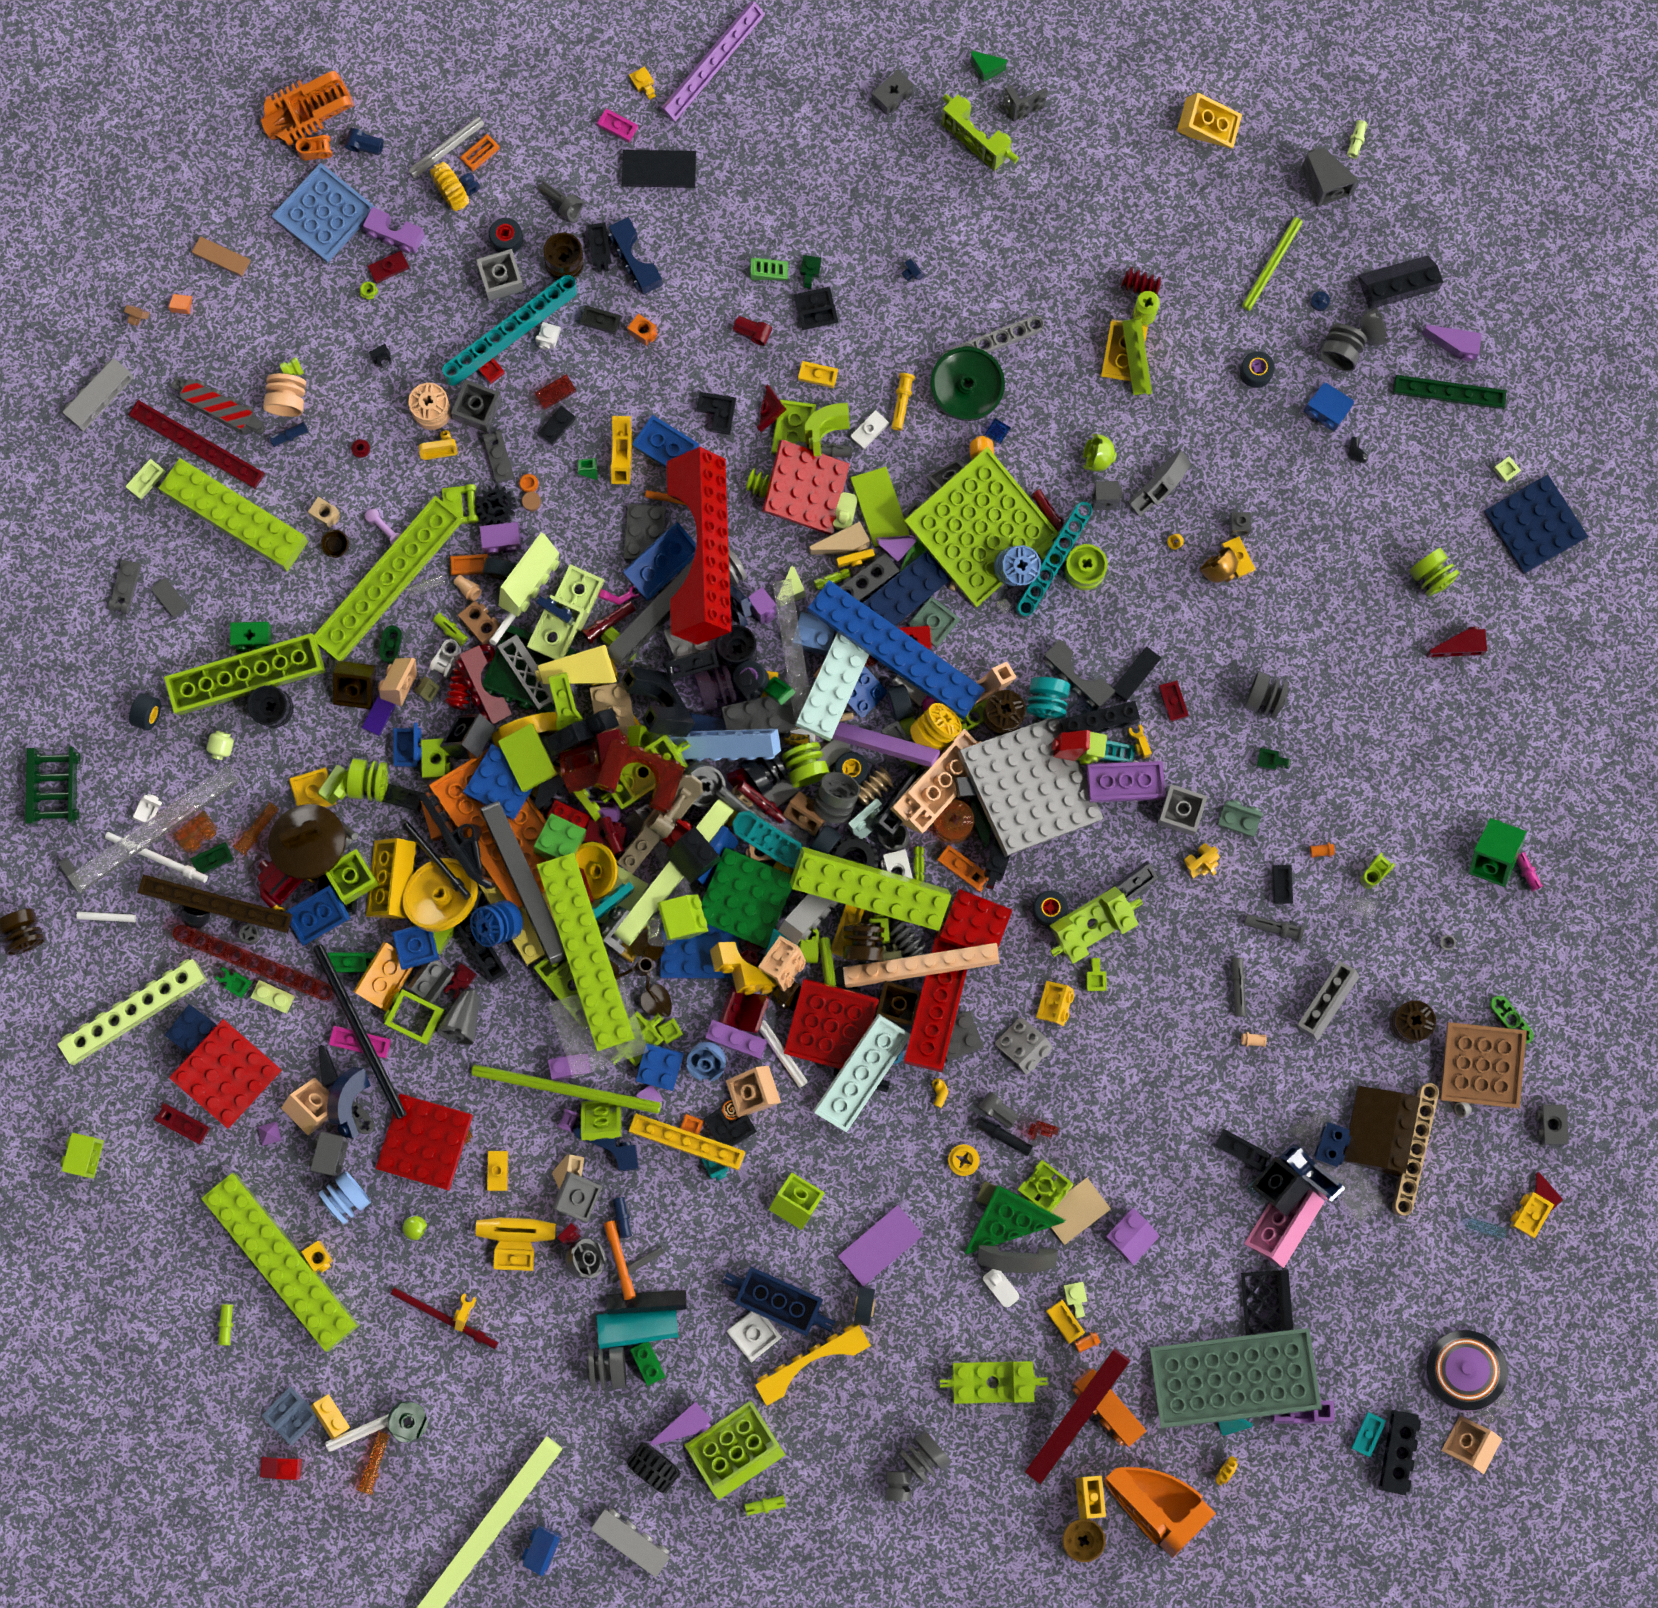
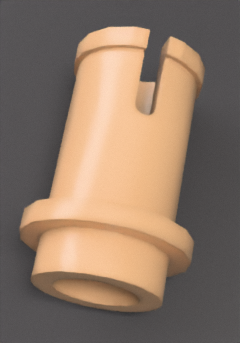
M1242 1033L1241 1044L1245 1045V1047L1249 1045L1266 1046V1034Z

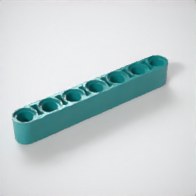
M1081 502L1073 508L1041 562L1040 572L1046 571L1049 578L1047 581L1042 580L1039 572L1038 577L1028 584L1015 607V611L1019 616L1027 617L1035 611L1093 512L1092 506L1088 502ZM1080 506L1086 508V516L1079 514L1078 509ZM1073 522L1077 525L1076 532L1070 531L1069 523ZM1060 539H1065L1068 542L1067 548H1062L1059 545ZM1051 555L1057 556L1058 563L1056 565L1050 562L1049 558ZM1032 587H1036L1039 590L1037 597L1031 595L1030 590ZM1022 603H1026L1029 606L1028 613L1021 611Z

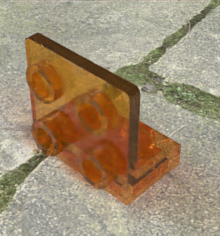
M202 811L173 835L179 841L178 844L189 853L190 851L195 852L198 850L204 840L212 839L217 834L216 831L219 828L208 814Z

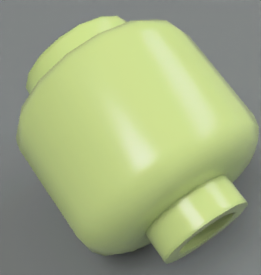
M216 731L209 736L206 750L212 754V758L223 760V757L231 755L234 739L230 737L231 734Z

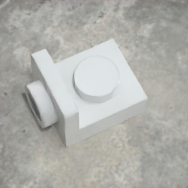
M543 322L539 335L535 338L536 344L544 350H549V348L555 350L561 327Z

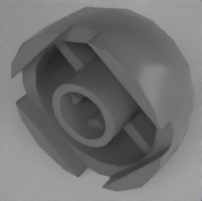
M1378 307L1369 310L1361 317V328L1358 329L1366 335L1367 343L1374 346L1391 342L1390 337L1386 338L1388 336L1386 333L1387 328L1381 313L1377 314L1379 312Z
M589 1238L582 1239L569 1247L565 1263L568 1271L574 1277L590 1279L602 1273L603 1270L601 1269L606 1262L603 1248L598 1242L595 1243Z

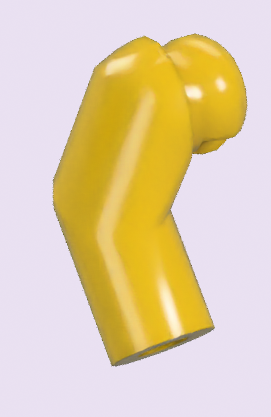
M935 1078L932 1081V1086L937 1096L933 1105L942 1108L949 1091L942 1079Z

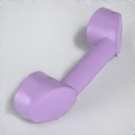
M369 509L365 513L367 523L371 525L376 524L390 538V543L393 545L401 534L395 533L380 518L378 510Z

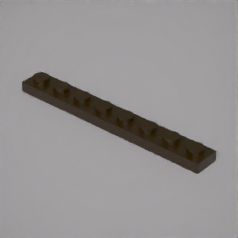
M144 874L137 892L141 895L288 934L293 918L292 914Z

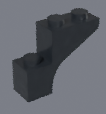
M612 708L600 711L585 720L572 723L544 740L551 755L556 756L596 737L597 734L611 731L620 725Z
M543 739L542 743L552 764L557 767L564 759L562 757L564 752L552 756ZM559 774L539 785L535 805L539 811L542 809L547 810L553 804L552 799L556 795L561 796L567 788L565 786L567 783Z

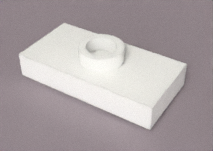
M875 410L850 438L864 450L889 425V422Z

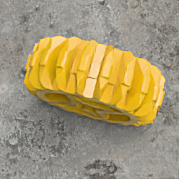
M441 162L430 169L433 182L451 209L458 211L465 208L469 204L468 196L450 166L445 162Z

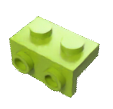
M336 765L317 794L332 805L338 799L342 800L347 794L349 769L345 770L340 765Z

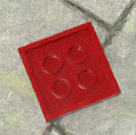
M959 889L939 940L961 949L997 943L999 948L1013 910Z

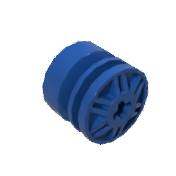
M502 900L477 908L472 913L470 927L478 943L485 947H491L516 939L523 929V919L521 912L514 903Z

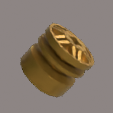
M1078 1519L1070 1523L1063 1532L1062 1547L1066 1555L1074 1561L1080 1563L1091 1562L1099 1558L1104 1551L1106 1544L1105 1534L1095 1521ZM1085 1535L1088 1545L1084 1544L1081 1547L1078 1537L1082 1538Z

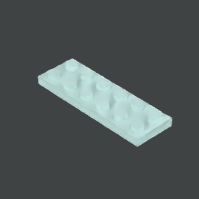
M838 632L795 726L828 741H831L869 656L867 652Z
M878 1014L813 1110L814 1113L847 1132L910 1039L911 1034Z

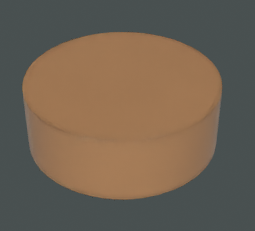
M527 492L522 498L523 507L530 512L538 510L541 506L540 496L535 492Z

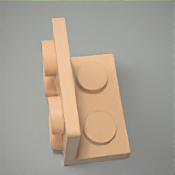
M779 936L758 968L774 978L780 989L785 991L787 987L792 986L797 973L803 970L806 960L799 946Z

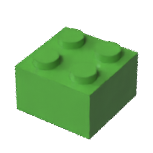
M551 813L534 845L533 853L547 860L574 853L576 856L586 836V829Z

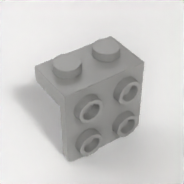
M1018 1018L995 1042L996 1047L1012 1059L1025 1075L1034 1070L1037 1064L1053 1049L1048 1039L1023 1018Z

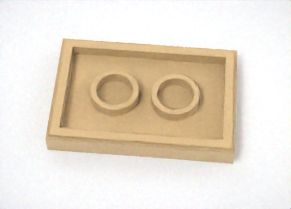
M1085 1178L1072 1188L1053 1210L1052 1213L1066 1219V1221L1051 1227V1229L1063 1245H1065L1111 1210V1208L1089 1179Z

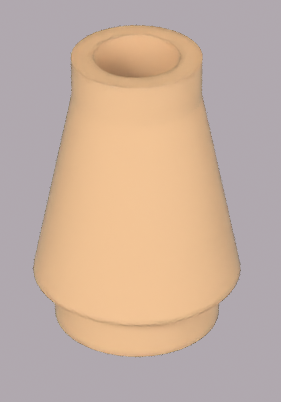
M459 575L454 580V584L467 600L475 601L481 595L482 590L480 586L464 578L462 575Z

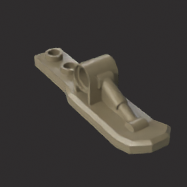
M693 774L681 775L643 821L641 831L619 857L617 863L633 874L654 846L672 832L676 821L683 817L695 800L703 793L702 781Z

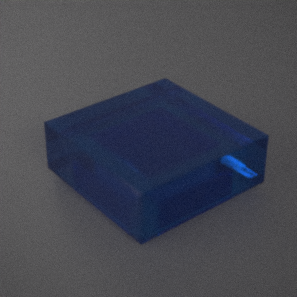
M995 418L985 432V435L1001 445L1011 427Z

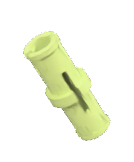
M1362 120L1356 121L1353 135L1350 137L1348 157L1358 158L1361 145L1365 141L1364 134L1368 126L1367 122Z

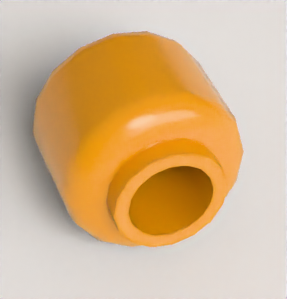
M978 436L970 442L971 460L986 447L994 454V444L991 439L985 436Z

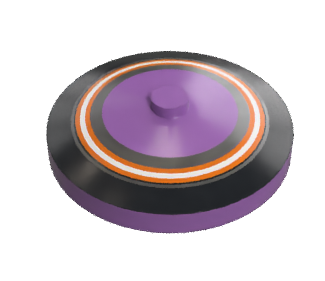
M1459 1330L1443 1336L1432 1347L1426 1363V1375L1431 1390L1445 1405L1460 1411H1478L1490 1406L1500 1397L1507 1383L1508 1367L1503 1352L1492 1339L1476 1331Z

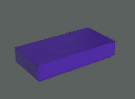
M379 694L362 728L380 737L396 704L381 699Z

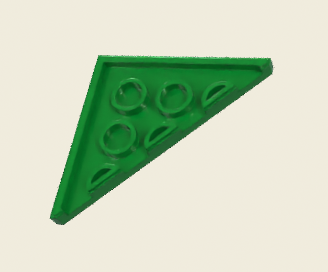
M997 1185L964 1253L970 1254L978 1251L979 1245L995 1246L1065 1223L1066 1219Z

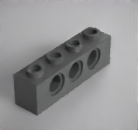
M886 553L882 556H876L869 566L861 567L853 578H846L841 583L842 586L840 588L860 602H864L899 574V569ZM873 571H879L881 573V576L873 577L871 573ZM858 582H864L866 584V587L860 589L856 586V584Z

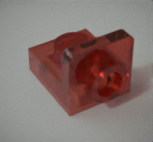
M1037 1120L1035 1124L1031 1123L1028 1135H1031L1030 1140L1034 1141L1039 1130L1041 1131L1040 1135L1052 1138V1135L1057 1136L1059 1127Z

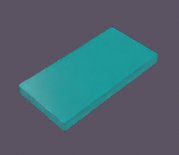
M676 1310L597 1315L599 1349L679 1337Z

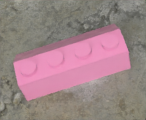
M1309 1189L1287 1216L1269 1203L1244 1244L1269 1261L1284 1268L1325 1201Z

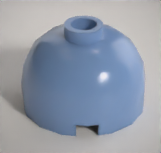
M709 1041L701 1042L690 1050L687 1056V1070L693 1077L701 1081L702 1079L714 1081L723 1074L726 1057L724 1051L716 1043Z

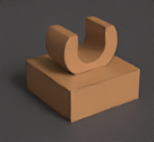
M126 305L124 310L125 313L130 314L127 323L138 326L141 319H148L150 312L132 305Z

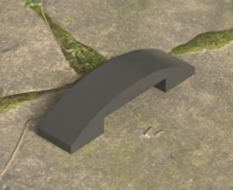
M979 1245L977 1263L1004 1272H1041L1056 1267L1058 1249L1038 1248V1253L999 1252V1246Z

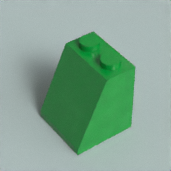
M1490 818L1474 850L1469 874L1506 887L1524 844L1527 831Z

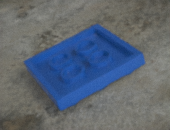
M492 744L463 791V794L484 806L499 801L506 817L515 821L534 788L522 792L502 749Z

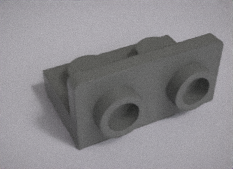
M438 960L423 964L407 987L426 1001L433 1003L439 997L446 984L451 981L454 972Z

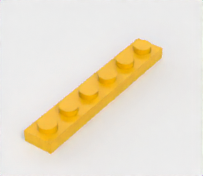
M635 1113L629 1129L631 1134L739 1171L746 1153L741 1149Z

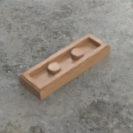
M201 236L192 250L193 255L241 277L251 262L250 259Z

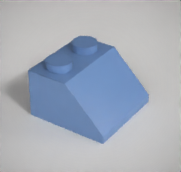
M801 612L794 635L793 648L827 656L834 641L836 631L814 615Z

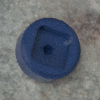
M1322 291L1314 293L1310 301L1312 308L1317 311L1325 310L1330 303L1329 295Z

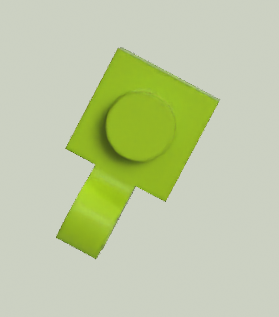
M1092 958V972H1086L1087 992L1107 991L1106 971H1100V958Z

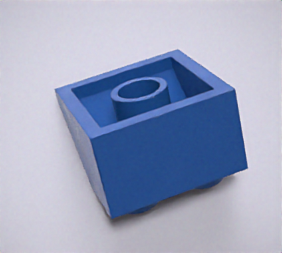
M543 1526L533 1529L529 1538L532 1541L530 1548H525L521 1557L524 1560L523 1566L544 1576L548 1571L562 1535Z

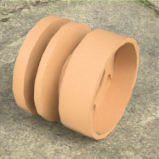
M277 373L268 375L265 387L268 393L264 396L263 409L268 413L278 416H301L304 407V400L301 397L305 395L306 381L290 374Z
M420 384L409 395L410 411L416 423L422 428L428 430L440 429L451 418L452 409L447 394L437 384Z

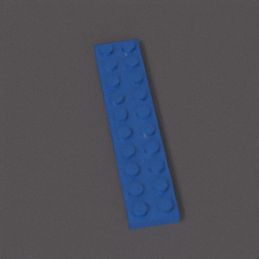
M830 580L807 609L812 615L929 697L947 706L962 720L965 719L985 691L982 686Z

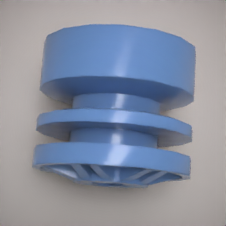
M1024 545L1008 547L1002 550L996 556L994 562V572L998 580L1008 586H1021L1033 582L1038 577L1041 569L1038 554L1032 548ZM1022 563L1023 566L1018 568L1017 565Z

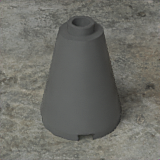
M466 989V991L460 993L438 1027L437 1033L441 1037L449 1041L451 1038L458 1040L457 1044L473 1045L476 1037L480 997L476 991Z

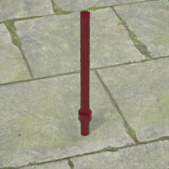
M395 1287L393 1288L391 1295L455 1328L456 1321H453L452 1317ZM467 1325L464 1326L462 1332L474 1338L473 1341L479 1344L483 1343L493 1349L497 1348L499 1342L486 1336V1333L481 1330L476 1331Z

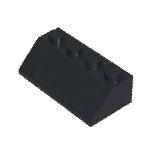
M1428 255L1357 276L1369 309L1437 291L1443 284L1438 265Z

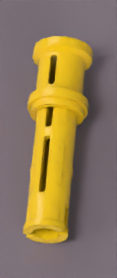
M899 373V386L895 391L898 396L891 428L897 431L903 430L908 398L912 395L911 387L912 382L915 380V376L908 373Z

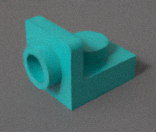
M701 1158L711 1180L716 1179V1181L727 1177L728 1167Z

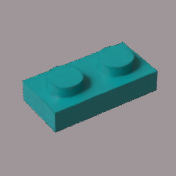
M1366 1412L1351 1449L1371 1457L1386 1420Z

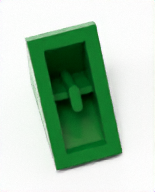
M976 51L971 53L970 62L983 82L1006 70L1007 59Z

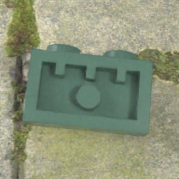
M1235 800L1226 801L1218 826L1254 838L1263 813L1253 806L1248 808L1241 806V803Z

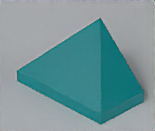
M1245 1419L1217 1422L1223 1436L1253 1426V1423Z

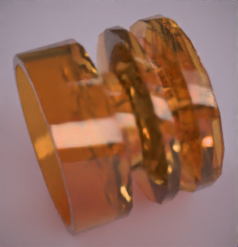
M952 800L933 822V831L936 837L949 845H957L964 842L970 836L974 825V814L971 808L965 802ZM951 817H954V819L957 820L956 824H954L953 822H949L951 821Z

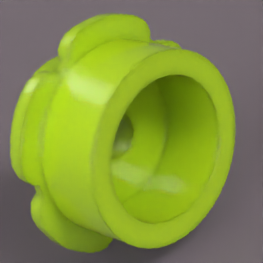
M364 282L360 287V295L367 300H371L378 294V288L372 282Z

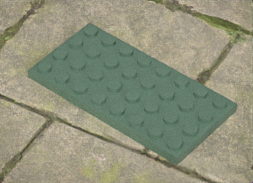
M1309 1328L1150 1348L1161 1429L1322 1410Z

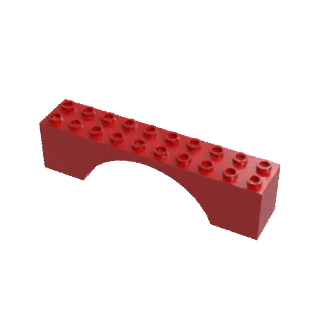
M702 447L695 448L667 461V495L685 503L693 514L697 531L696 551L691 569L680 589L670 599L671 635L695 645L731 632L726 459Z

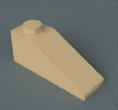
M858 522L809 546V552L811 555L853 554L867 550L868 546H870V540L861 523Z

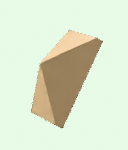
M567 1154L554 1169L552 1175L559 1190L567 1171L582 1177L584 1157Z

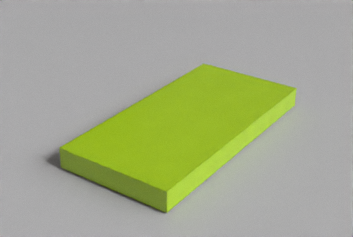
M886 466L851 477V482L874 548L880 547L875 538L910 535L906 524L903 522L904 516Z

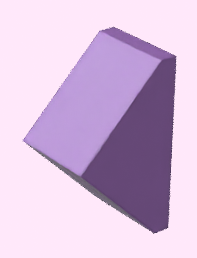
M913 535L875 538V541L894 559L899 561L914 545L916 538Z

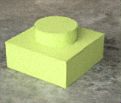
M1510 456L1493 468L1504 483L1521 471Z

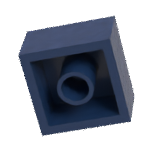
M188 1004L164 1036L190 1054L217 1024L195 1007Z

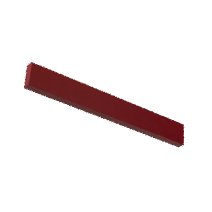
M140 400L136 402L128 414L130 418L253 489L257 488L265 475L261 470Z
M1113 1349L1026 1469L1025 1473L1040 1485L1127 1367L1131 1361L1117 1349Z

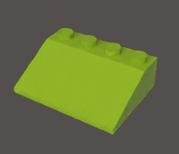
M751 1400L684 1445L718 1500L786 1455Z

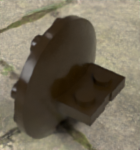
M315 804L299 805L286 811L274 823L268 839L269 854L276 867L285 875L301 880L314 879L332 870L340 861L346 846V833L339 818L331 810Z

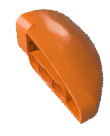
M1119 1467L1114 1469L1104 1479L1105 1485L1118 1503L1153 1544L1157 1545L1163 1539L1160 1546L1171 1558H1174L1216 1514L1202 1500L1203 1496L1194 1488L1174 1476L1160 1471L1138 1467Z

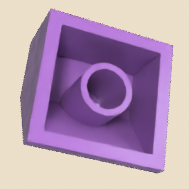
M1132 1208L1104 1238L1134 1265L1160 1236L1149 1222Z

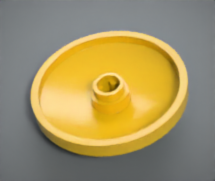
M440 858L451 872L463 881L464 887L471 894L468 900H465L459 892H456L451 887L450 881L432 861L421 866L406 884L403 893L404 911L410 921L422 930L430 932L448 930L462 922L475 905L478 895V884L467 875L460 862L456 859Z

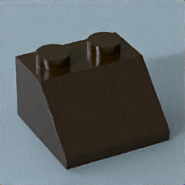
M338 661L333 671V705L371 709L376 682V665Z

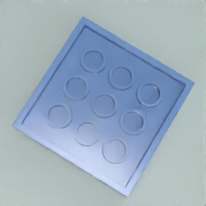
M320 163L273 213L272 218L324 261L329 263L363 226L371 208L376 207Z

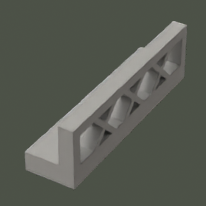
M517 634L497 646L538 710L549 703L555 704L550 685H542L541 681H537L535 670H538L537 664ZM513 644L516 649L515 656L506 654L504 648ZM517 660L525 662V671L516 669ZM527 675L534 676L536 679L535 687L526 684ZM537 691L544 692L548 698L539 703L536 699Z

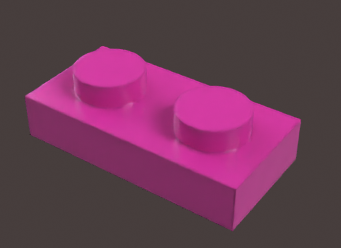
M605 109L597 122L598 127L630 143L638 129L637 124L608 109Z

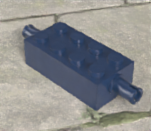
M750 1267L746 1278L744 1277L743 1279L727 1271L725 1277L732 1281L724 1278L722 1283L738 1290L739 1294L735 1300V1305L806 1337L814 1325L829 1332L832 1331L833 1327L826 1323L834 1326L836 1320L819 1314V1308L823 1302L822 1298L753 1267Z

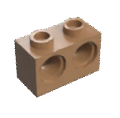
M474 601L459 613L458 617L481 644H489V640L501 624L495 617L492 619L487 614L489 611L482 603L479 605ZM474 612L480 613L477 619L470 618ZM486 626L492 627L489 633H483L482 631Z

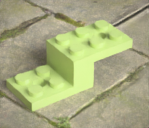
M570 564L556 595H550V598L557 602L555 606L562 609V607L570 610L572 612L571 616L575 619L570 626L544 609L527 647L554 660L565 657L577 630L581 632L605 580ZM577 585H583L585 587V590L582 594L575 593V587ZM554 632L558 635V638L555 642L550 643L547 637L550 633Z

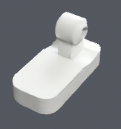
M992 1269L983 1276V1281L1003 1307H1010L1019 1299L1018 1292L1002 1271Z

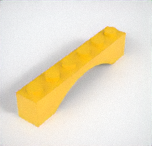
M854 1323L843 1329L845 1333L839 1337L837 1333L826 1339L828 1343L820 1346L818 1343L809 1349L811 1353L803 1356L801 1353L792 1358L793 1363L787 1367L784 1363L775 1368V1374L768 1376L766 1373L758 1378V1383L755 1386L766 1406L782 1398L794 1376L810 1362L833 1354L854 1356L870 1347L871 1345L860 1325L855 1327Z

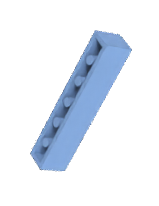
M778 729L690 731L687 737L669 735L677 746L686 740L690 743L691 747L682 752L684 760L693 759V761H701L704 758H710L711 761H717L722 758L737 760L743 757L746 760H753L757 757H763V759L767 760L775 758V755L781 751Z

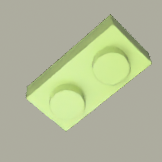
M150 459L125 487L142 500L166 471Z
M259 980L250 998L287 1014L295 996Z

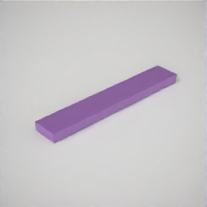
M842 722L838 723L832 739L929 767H932L940 756V750Z

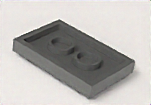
M628 504L624 560L634 561L664 533L666 506Z

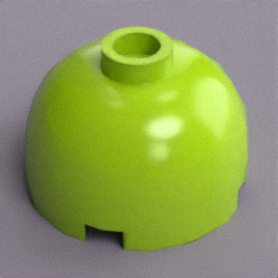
M1094 433L1091 435L1094 436L1093 439L1087 440L1083 451V459L1087 457L1086 465H1083V468L1089 471L1100 472L1106 470L1115 462L1117 453L1115 452L1113 442L1108 437Z

